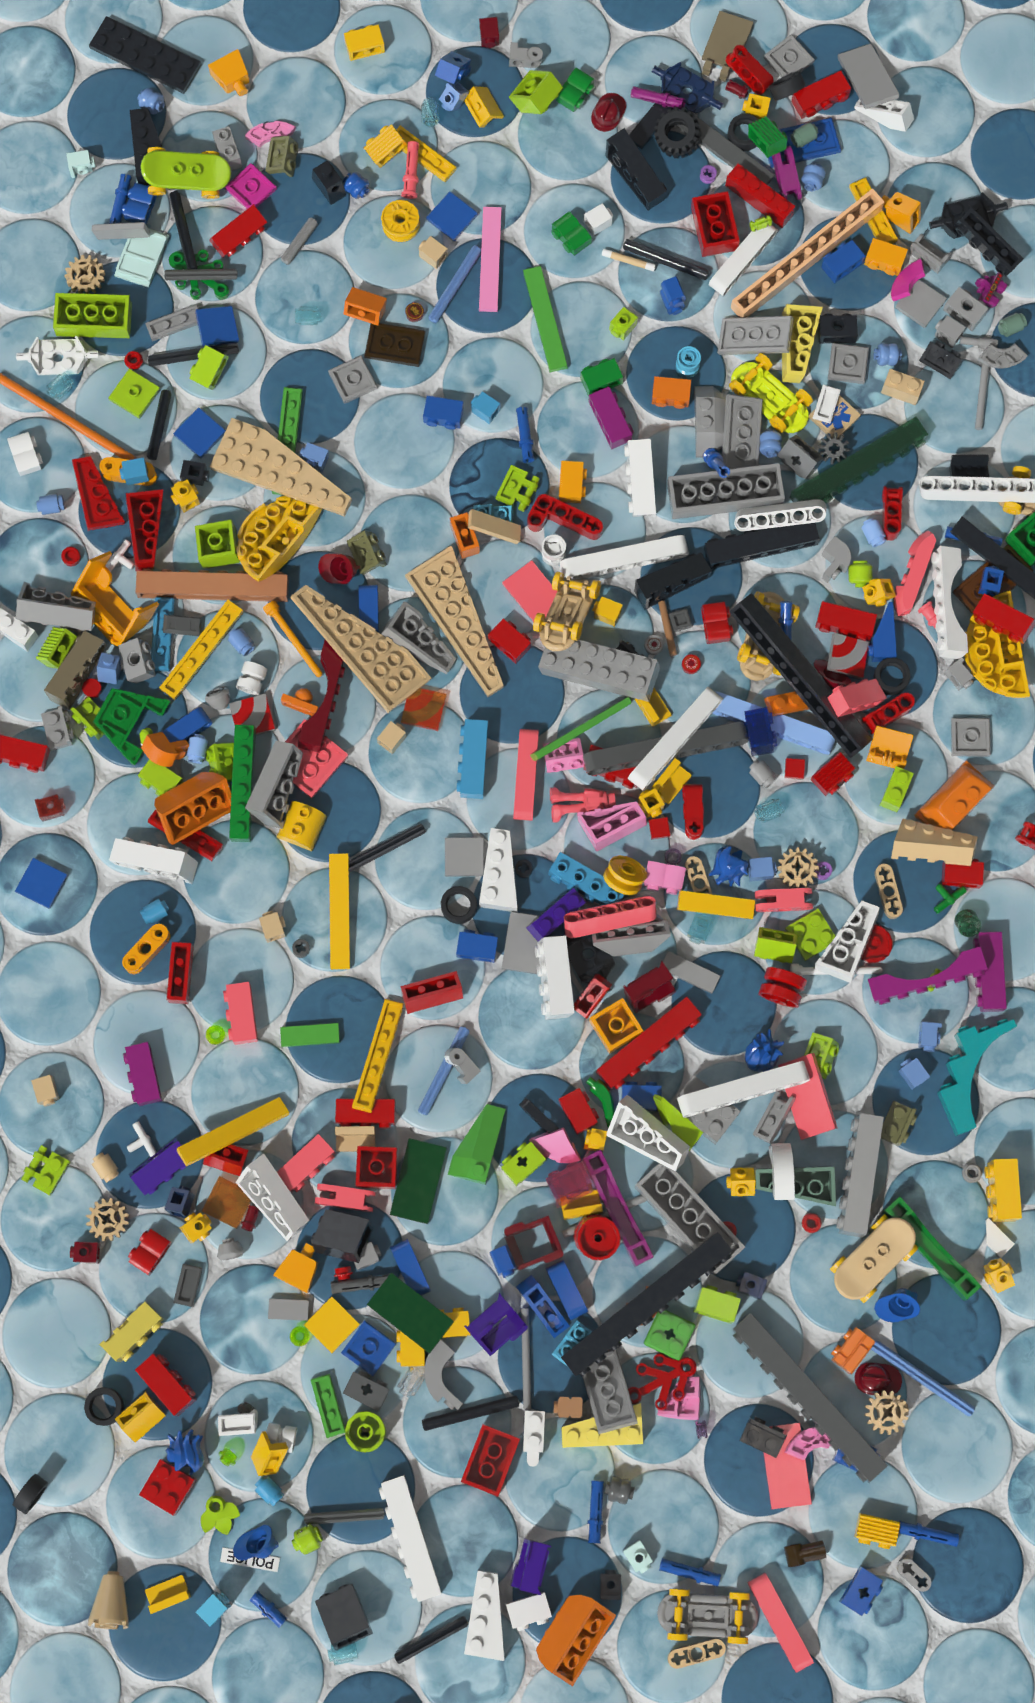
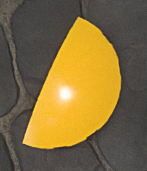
M281 496L276 498L275 502L268 505L263 503L253 510L243 521L237 534L238 544L236 552L243 569L258 582L267 579L281 569L303 544L322 509L287 496Z
M1011 591L1003 592L993 597L1014 608ZM972 615L970 624L965 632L967 634L968 653L964 655L972 675L982 686L993 693L1012 698L1030 697L1020 642L1015 643L1003 633L997 634L991 627L978 624Z

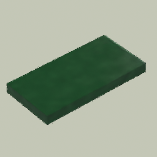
M411 1138L408 1139L390 1211L391 1216L428 1224L447 1147Z
M390 1273L367 1303V1306L429 1354L454 1323L451 1318L392 1273Z

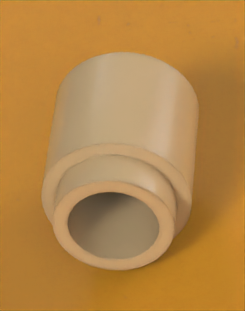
M102 1152L93 1158L94 1163L91 1165L106 1183L119 1175L118 1167L108 1153L104 1155Z

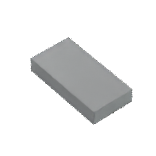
M269 1299L268 1319L308 1321L309 1300Z

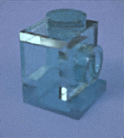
M696 912L687 937L690 938L689 940L695 944H705L714 919ZM702 926L704 930L699 932L696 927Z

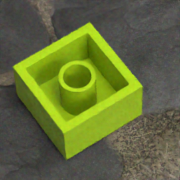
M530 70L509 98L521 113L543 114L548 110L550 103L558 97L563 87L552 72Z
M232 520L195 526L198 560L203 569L240 563L236 552L238 544L237 530Z
M710 1285L700 1288L693 1312L732 1324L735 1321L741 1300L737 1298V1294L730 1291L720 1293L717 1292L718 1288Z

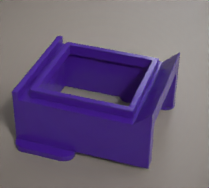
M500 1293L497 1301L472 1321L468 1327L464 1326L489 1356L493 1355L508 1340H516L528 1328ZM505 1315H507L506 1318H504L498 1325H496V1326L493 1328V1326H494L501 1318H503Z
M524 1538L518 1564L514 1566L510 1586L541 1595L538 1587H541L549 1554L547 1548H551V1545Z

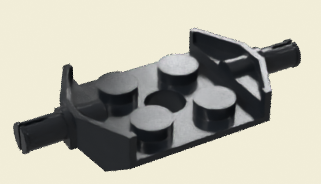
M983 192L978 197L951 204L944 202L941 218L929 222L930 229L941 227L953 239L963 237L956 231L954 224L971 207L993 228L996 214L999 211L1008 210L1007 202L994 204Z
M592 934L577 938L566 936L568 957L580 982L590 983L595 974H600L607 980L608 975L615 966V962L610 954L593 946ZM591 949L594 952V956L587 959L583 956V951Z

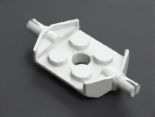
M75 336L76 339L39 340L36 337L29 352L16 353V360H28L37 375L79 374L88 358L98 359L99 353L98 350H85L77 336ZM58 354L63 355V359L60 362L54 361V357Z

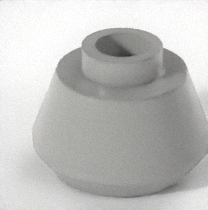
M226 687L215 688L206 694L205 701L213 709L223 710L228 707L230 702L229 689Z
M234 1238L222 1240L223 1244L219 1245L217 1254L221 1261L242 1257L244 1250L238 1241H234Z

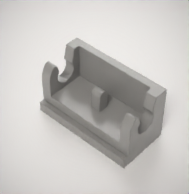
M922 233L911 244L909 250L911 255L918 260L921 259L926 266L937 274L950 260L951 256L949 253L945 255L927 242Z

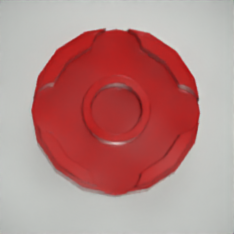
M874 925L861 960L868 963H878L887 958L892 950L893 943L890 933L881 926Z

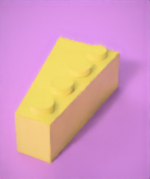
M786 304L782 316H792L794 321L789 353H782V382L800 383L805 376L823 307Z
M641 1403L633 1405L638 1424L598 1434L593 1417L561 1427L562 1448L643 1444Z

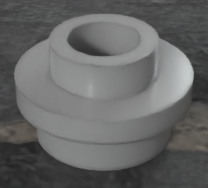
M974 1163L967 1164L962 1170V1177L968 1183H976L982 1176L981 1168ZM969 1170H973L975 1172L974 1177L969 1176Z

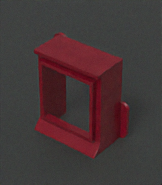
M661 960L659 968L655 967L627 984L628 987L623 986L625 998L635 1013L656 1001L661 1002L676 992L670 982L673 976Z
M549 1215L528 1224L519 1222L504 1229L503 1235L516 1264L517 1271L543 1261L549 1263L564 1255ZM543 1224L553 1252L524 1263L514 1236Z

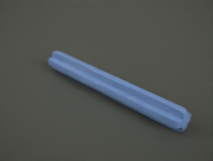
M474 245L431 311L428 317L431 322L437 323L480 256V247Z
M461 1026L450 1048L461 1049L469 1034V1029ZM445 1058L418 1109V1112L423 1115H428L453 1066L448 1064Z

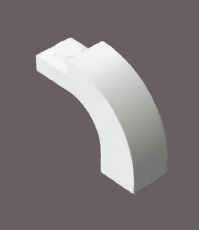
M771 1143V1146H769V1156L772 1163L774 1200H795L791 1144Z

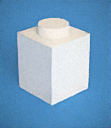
M602 203L584 214V223L591 234L595 236L612 226L613 214Z

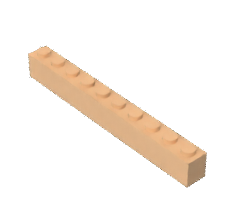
M871 189L732 300L731 309L739 318L749 317L881 212L884 205L883 199L874 189Z

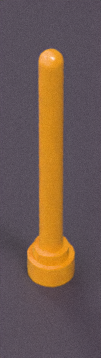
M275 600L269 602L264 606V612L267 616L270 615V617L276 620L315 676L321 677L322 671L279 613L280 610Z

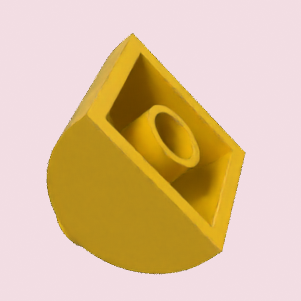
M292 801L283 820V829H279L276 837L313 851L327 816L314 807Z

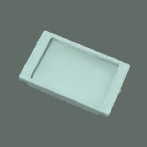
M148 228L150 230V237L127 239L116 267L115 277L149 288L170 237L168 234Z

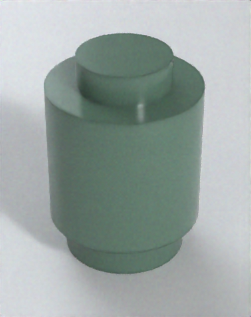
M808 122L794 130L793 134L790 135V139L796 148L803 147L817 139L818 129L814 124Z
M1015 313L1001 319L998 325L1000 334L1009 337L1022 331L1027 326L1026 318L1022 313Z

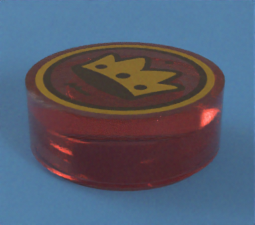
M416 302L410 303L405 310L407 319L411 322L420 321L424 316L422 305Z

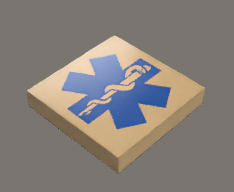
M840 395L830 424L813 419L815 409L809 414V419L826 434L829 433L831 438H833L834 432H837V439L861 417V414Z

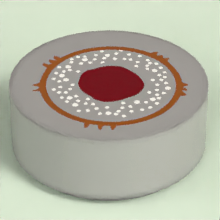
M657 635L649 636L644 644L646 652L651 655L659 654L663 649V640Z

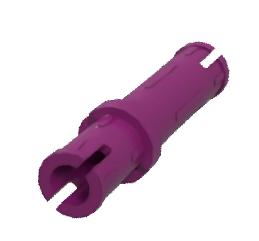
M633 86L631 90V98L657 103L665 108L678 107L681 110L685 106V98L675 97L667 92L664 94Z

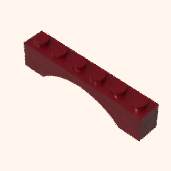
M324 640L320 662L327 678V692L317 712L302 724L298 739V748L320 753L321 747L326 746L328 736H325L326 729L330 730L332 719L329 718L330 713H334L336 707L334 697L339 695L341 684H338L339 678H343L345 673L344 661L326 640Z

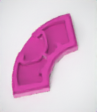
M921 259L908 265L895 279L891 289L893 302L910 296L913 285L919 279L926 276Z

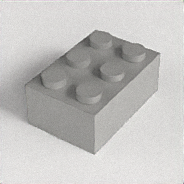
M693 1076L677 1098L709 1088V1086L696 1076ZM676 1098L671 1105H673L681 1113ZM728 1105L687 1117V1119L703 1132V1136L716 1144L741 1111L733 1105Z

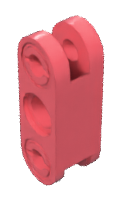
M791 888L755 891L756 899H767V903L755 905L756 912L813 909V904L804 902V896L812 894V889Z
M317 1184V1190L330 1192L329 1199L315 1197V1204L373 1212L372 1207L365 1205L366 1197L375 1196L376 1192Z

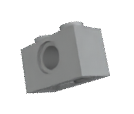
M230 127L212 131L219 156L228 162L231 171L242 168L241 158Z
M958 287L946 302L943 311L973 332L986 316L989 308L981 300L972 297L969 291ZM963 306H968L971 310H965Z
M135 638L118 645L127 681L139 683L156 676L155 664L150 655L151 648L146 640Z

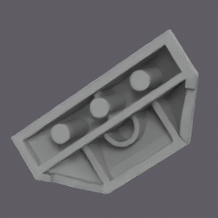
M694 386L696 458H703V453L708 448H715L718 452L723 448L726 396L713 386Z
M656 917L651 922L592 934L593 946L612 956L652 952L671 935L668 920Z

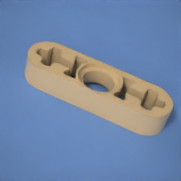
M695 856L688 858L685 868L692 892L703 893L707 890L708 892H705V894H712L702 861ZM691 861H693L694 864H698L696 868L698 875H695L693 878L691 877V875H694L693 868L688 867L690 866ZM696 879H702L705 882V886L702 889L694 886Z
M881 864L875 870V879L884 913L890 919H897L902 914L903 907L891 866ZM882 869L889 872L886 875L887 881L891 880V882H886L883 885L881 882L885 881L884 876L879 875ZM887 886L892 887L894 890L893 896H886L883 889ZM896 898V901H893L894 908H898L896 914L889 912L891 902L886 903V901Z
M714 1638L673 1649L669 1652L667 1660L671 1667L679 1669L720 1658L724 1655L726 1647L720 1639ZM715 1642L717 1645L722 1646L718 1654L710 1651L708 1652L710 1656L706 1657L703 1645L707 1644V1649L712 1648ZM695 1647L702 1650V1656L697 1660L691 1657V1650ZM683 1650H687L690 1662L686 1663V1658L681 1659L678 1665L671 1661V1658H674V1653L682 1656L685 1655Z

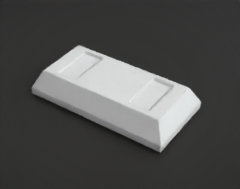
M827 385L822 386L813 419L831 423L840 389Z
M255 1413L218 1416L219 1436L256 1433Z

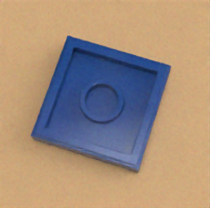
M449 191L426 217V220L455 242L478 216V213Z
M232 306L196 309L195 314L202 346L238 343L239 337Z
M198 407L173 434L202 459L224 436L226 430Z
M33 858L15 892L50 909L68 875Z
M364 1320L341 1353L367 1373L374 1376L396 1346V1343Z

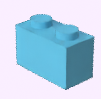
M215 1592L196 1613L211 1627L231 1607L229 1604L230 1599L223 1592Z

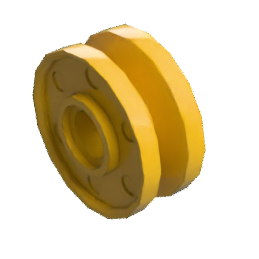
M396 200L386 205L381 215L383 232L389 239L395 242H406L414 238L419 232L420 218L414 204L405 200ZM401 219L404 220V222H402V223H398V222H397L398 220H401Z
M618 855L610 859L603 877L609 887L625 895H634L641 890L642 884L647 878V872L635 859Z

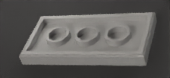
M872 44L838 54V61L865 109L899 98V93Z
M792 316L722 318L717 353L719 355L789 353L794 318Z
M726 395L722 457L724 464L729 469L759 466L763 403L761 398Z
M617 1350L606 1352L605 1355L607 1357L599 1364L593 1362L589 1366L591 1370L583 1376L598 1434L638 1424Z

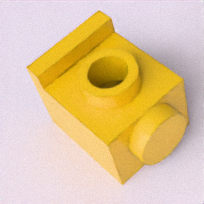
M749 93L748 100H744L742 111H745V114L754 115L758 119L767 116L771 98Z
M594 1128L587 1130L584 1149L595 1152L601 1150L603 1153L607 1131Z

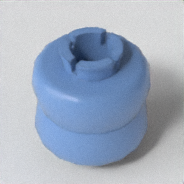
M146 88L138 95L139 107L141 109L148 108L150 114H157L164 109V96L159 92H155L152 88Z
M817 163L807 165L801 177L802 186L810 192L821 189L823 179L826 176L825 170Z
M880 343L877 349H874L876 353L873 354L874 360H877L879 366H895L898 360H901L899 356H902V351L896 343Z
M774 429L765 430L760 435V453L767 458L776 457L782 449V435Z

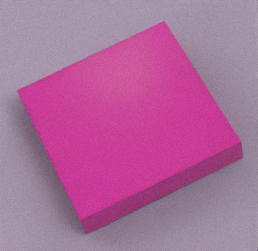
M250 163L225 186V189L248 209L253 204L257 208L277 190V187Z

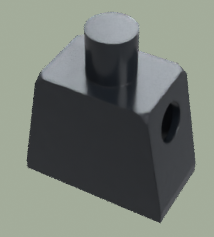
M328 160L312 170L313 181L330 205L346 196L342 179Z

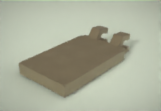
M719 11L702 55V60L705 61L703 75L709 76L713 64L722 66L719 80L726 82L730 69H733L727 65L725 58L729 53L733 52L735 46L742 45L745 47L753 27V21Z

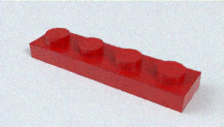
M155 810L148 818V823L165 833L161 819ZM200 830L179 841L210 861H213L223 848L222 843Z

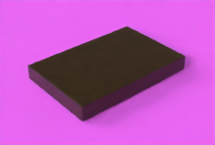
M379 323L378 326L370 324L364 357L366 359L419 367L425 331Z

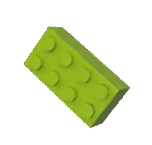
M55 293L53 329L56 336L130 338L132 315L130 296Z

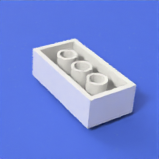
M566 936L544 937L535 946L536 958L539 957L540 964L537 965V975L541 977L539 994L543 996L541 1013L545 1015V1020L568 1018L575 1012Z

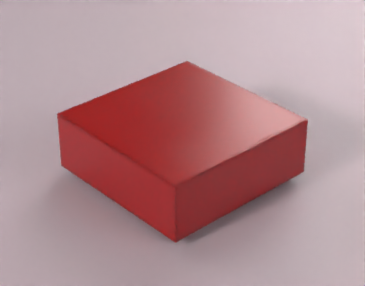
M786 758L784 778L804 779L805 759Z
M668 817L648 820L651 840L670 837Z

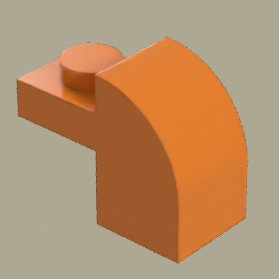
M159 732L148 734L141 749L155 764L172 767L176 759L184 758L189 743L186 740L169 742L165 734Z

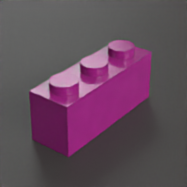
M606 387L590 394L588 402L611 450L626 444L628 440H632L633 428L630 423L627 424L625 420L626 414L623 408H619L617 404L618 398L616 393L612 392L610 387Z
M144 1042L125 1047L126 1053H123L125 1064H129L130 1071L127 1072L129 1083H133L134 1090L131 1091L133 1102L143 1106L163 1101L150 1044Z

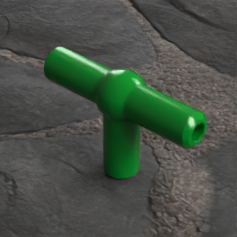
M938 884L935 889L945 900L935 906L934 911L939 914L949 905H953L958 898L967 892L966 888L961 886L954 893L950 894L942 884Z

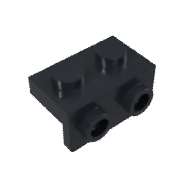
M952 455L949 467L950 476L990 477L988 470L989 455Z

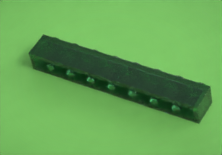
M914 417L791 491L790 498L793 502L819 499L827 504L836 494L842 495L851 485L854 484L856 486L863 482L866 476H873L878 473L881 467L892 465L896 458L907 456L911 449L922 447L926 443L928 433L918 418Z

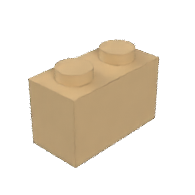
M889 369L881 393L916 405L925 381Z

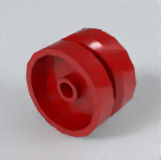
M767 967L764 979L768 983L761 984L758 994L771 1002L798 1008L802 999L798 992L804 991L807 980L784 969Z
M591 1214L585 1216L577 1223L574 1229L573 1238L576 1247L583 1255L592 1260L601 1261L611 1257L620 1245V1233L617 1226L602 1215ZM595 1235H600L599 1239L594 1240Z

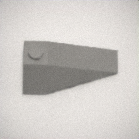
M404 601L380 634L384 637H389L393 640L392 642L400 647L406 648L415 659L447 674L456 658L446 645L434 635L432 627H428L423 621L421 613Z

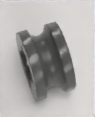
M303 939L296 940L292 946L293 954L298 958L306 957L310 951L308 942ZM302 944L305 945L304 949H306V951H301L300 953H298V949L296 948V946H301Z

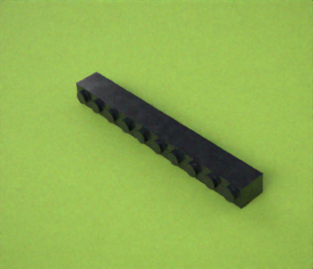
M752 593L729 611L850 758L873 740L853 714L837 717L827 698L833 693L832 689Z
M718 1232L715 1233L561 1357L575 1376L578 1374L581 1377L591 1370L589 1366L593 1362L599 1364L607 1357L605 1353L611 1349L614 1352L622 1345L620 1341L627 1336L630 1339L638 1332L636 1329L638 1326L643 1324L645 1327L654 1320L653 1314L657 1311L660 1314L669 1308L668 1302L672 1299L675 1301L685 1295L683 1290L688 1286L692 1289L701 1282L698 1278L703 1274L708 1276L716 1270L714 1266L721 1261L723 1264L732 1257L730 1253L733 1250Z

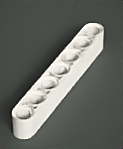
M924 476L919 481L920 495L926 500L1035 503V479Z
M677 535L561 560L559 565L561 572L564 574L563 580L566 581L567 576H570L572 580L584 579L680 559L688 556L689 551L685 536Z
M707 687L638 764L628 779L644 791L716 710L723 698L710 687Z
M799 1061L678 1097L677 1101L683 1118H687L801 1085L810 1081L805 1062Z

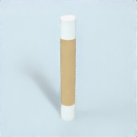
M603 249L602 256L653 272L656 264L611 250Z

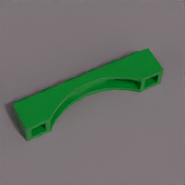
M235 725L229 831L231 842H251V813L245 807L252 794V773L256 741V728L254 725Z
M901 1197L895 1199L882 1211L889 1219L901 1218L911 1224L916 1234L915 1244L919 1247L918 1251L963 1301L968 1300L982 1287L939 1244Z

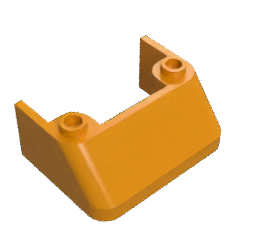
M108 551L88 561L71 591V596L96 602L94 625L113 645L118 646L126 643L148 624L159 603L155 602L144 608L137 607L134 611L125 604L110 587L112 574L105 565L112 553Z

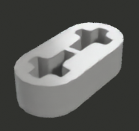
M904 1558L898 1562V1573L916 1590L924 1592L931 1587V1578L914 1561ZM903 1563L911 1564L909 1568L914 1572L912 1575L907 1571L902 1572ZM916 1575L919 1578H926L925 1587L917 1586L919 1582L914 1578Z

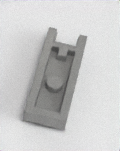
M781 1090L775 1092L753 1133L755 1137L769 1144L773 1142L795 1102L794 1096H790L787 1102L780 1099L782 1095Z

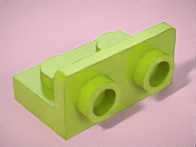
M87 697L79 706L70 709L73 713L71 717L77 724L82 723L86 727L84 731L91 738L95 736L99 740L104 734L93 723V720L100 708L90 697Z
M234 743L212 744L206 751V760L209 762L210 768L209 772L223 775L227 782H232Z
M812 1033L804 1056L811 1053L815 1054L822 1079L826 1080L827 1075L832 1071V1062L834 1057L838 1055L839 1043L833 1038L817 1033Z

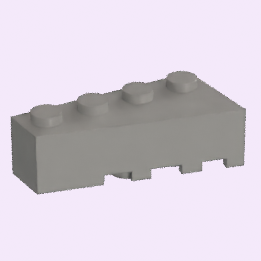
M275 741L245 807L263 824L281 829L284 826L282 821L284 812L287 813L289 805H286L288 796L293 793L294 789L292 781L294 777H297L303 752L292 743Z

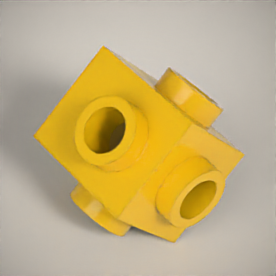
M188 480L179 481L171 488L173 493L171 498L175 505L179 504L183 513L200 505L197 497L199 492L194 484L190 485Z
M872 579L868 585L862 587L864 598L868 605L881 607L886 605L888 600L896 597L891 579Z
M656 788L652 790H645L640 794L638 805L646 818L650 816L655 818L663 813L665 799L661 792L658 793ZM652 803L654 806L649 808L647 804Z
M730 1168V1176H726V1186L730 1188L731 1196H755L754 1168Z
M193 1212L184 1219L186 1223L179 1227L188 1241L193 1243L197 1239L202 1241L210 1235L208 1231L212 1229L210 1226L212 1222L206 1214L198 1213L196 1215ZM195 1224L199 1225V1230L195 1228Z
M999 1258L993 1259L983 1266L985 1270L983 1276L986 1283L997 1293L1015 1286L1012 1277L1014 1271L1009 1263L1006 1264Z

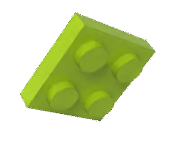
M819 909L785 927L786 932L797 934L796 948L804 961L824 951L836 937Z

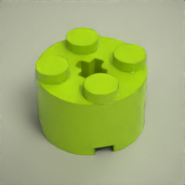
M367 1411L358 1412L346 1424V1441L356 1451L365 1453L375 1451L385 1440V1424L375 1413ZM362 1427H369L371 1429L369 1431V1437L361 1436V1433L363 1432L361 1429Z

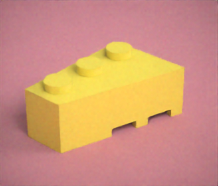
M144 1302L119 1328L117 1327L113 1331V1334L106 1342L103 1340L99 1345L116 1362H122L123 1360L127 1362L134 1355L132 1351L137 1346L142 1347L148 1341L147 1336L152 1331L155 1333L163 1325L161 1322L164 1319L147 1302Z

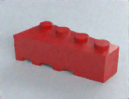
M163 489L126 493L135 571H142V569L154 570Z

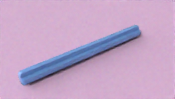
M875 1341L871 1348L872 1351L965 1415L971 1416L975 1407L881 1342Z

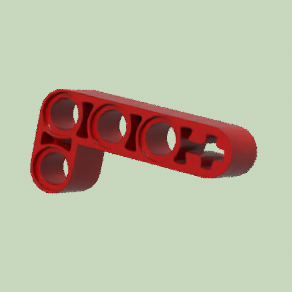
M547 494L538 496L527 517L528 528L533 532L541 531L548 519L591 540L599 539L603 532L601 520ZM545 502L549 504V506L546 508H542L540 504ZM562 510L566 514L563 516H559L556 514V512ZM537 518L541 522L538 524H534L531 522V520ZM579 518L582 520V523L575 524L573 520Z

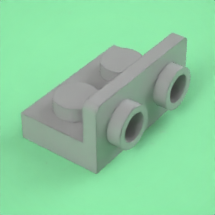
M61 705L58 706L57 710L42 713L41 717L50 751L72 746V739L75 738L72 728L68 727L67 721H70L68 710H64Z

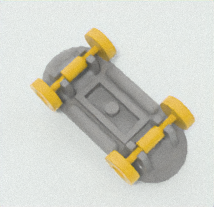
M670 1588L669 1595L661 1600L657 1611L660 1625L669 1632L667 1633L668 1640L688 1641V1636L728 1638V1643L748 1644V1637L746 1636L754 1631L758 1621V1613L755 1605L750 1601V1593L730 1592L729 1596L691 1594L688 1589Z

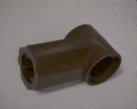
M823 1540L784 1547L788 1567L806 1564V1562L827 1558Z

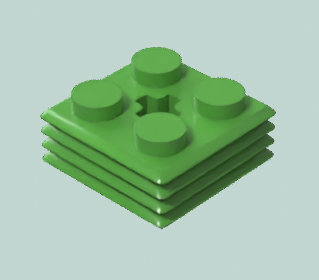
M667 1310L661 1314L657 1312L644 1340V1345L679 1361L696 1325ZM670 1329H672L675 1337H671L668 1340L666 1339L667 1335L664 1334L665 1330L669 1331Z

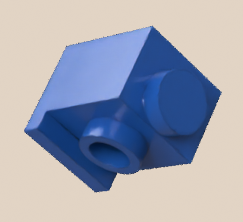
M995 566L985 567L978 593L983 595L985 593L992 597L998 595L1004 571Z

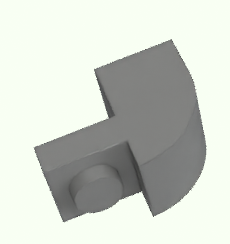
M836 536L825 547L821 555L832 563L824 572L822 579L827 583L831 578L835 580L841 571L843 573L847 572L851 562V552L848 546Z

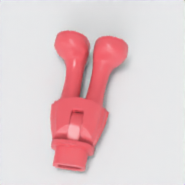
M556 787L550 788V802L554 804L551 807L553 823L559 822L561 817L567 813H585L599 808H611L616 805L615 793H606V791L586 788L584 792L564 793ZM563 801H583L580 804H556Z

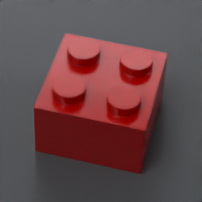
M357 1146L355 1186L357 1188L396 1189L398 1149L395 1147Z
M160 1459L139 1495L175 1516L197 1479L182 1470L175 1471L174 1465L164 1459Z

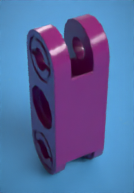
M787 146V149L784 150L785 161L781 160L780 152L772 156L779 193L785 199H787V195L794 194L796 200H801L802 194L791 146Z

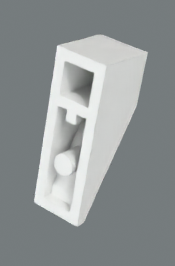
M859 99L854 106L856 110L894 130L906 132L914 120L909 102L892 100L865 109Z

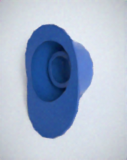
M900 1288L893 1294L878 1299L874 1308L877 1316L887 1322H899L916 1317L920 1313L917 1292Z
M263 1525L241 1535L234 1545L233 1554L236 1559L241 1561L252 1557L265 1559L271 1555L274 1549L279 1547V1543L272 1535L271 1527Z

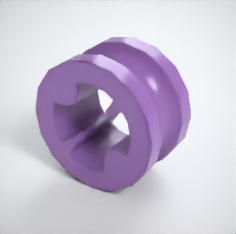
M711 165L704 166L700 172V180L705 184L713 183L717 175L716 169ZM708 171V173L711 174V177L705 175V172Z
M827 862L818 863L816 866H819V869L822 866L826 867L825 870L828 869L825 875H820L821 872L815 871L818 874V879H828L832 873L831 865Z

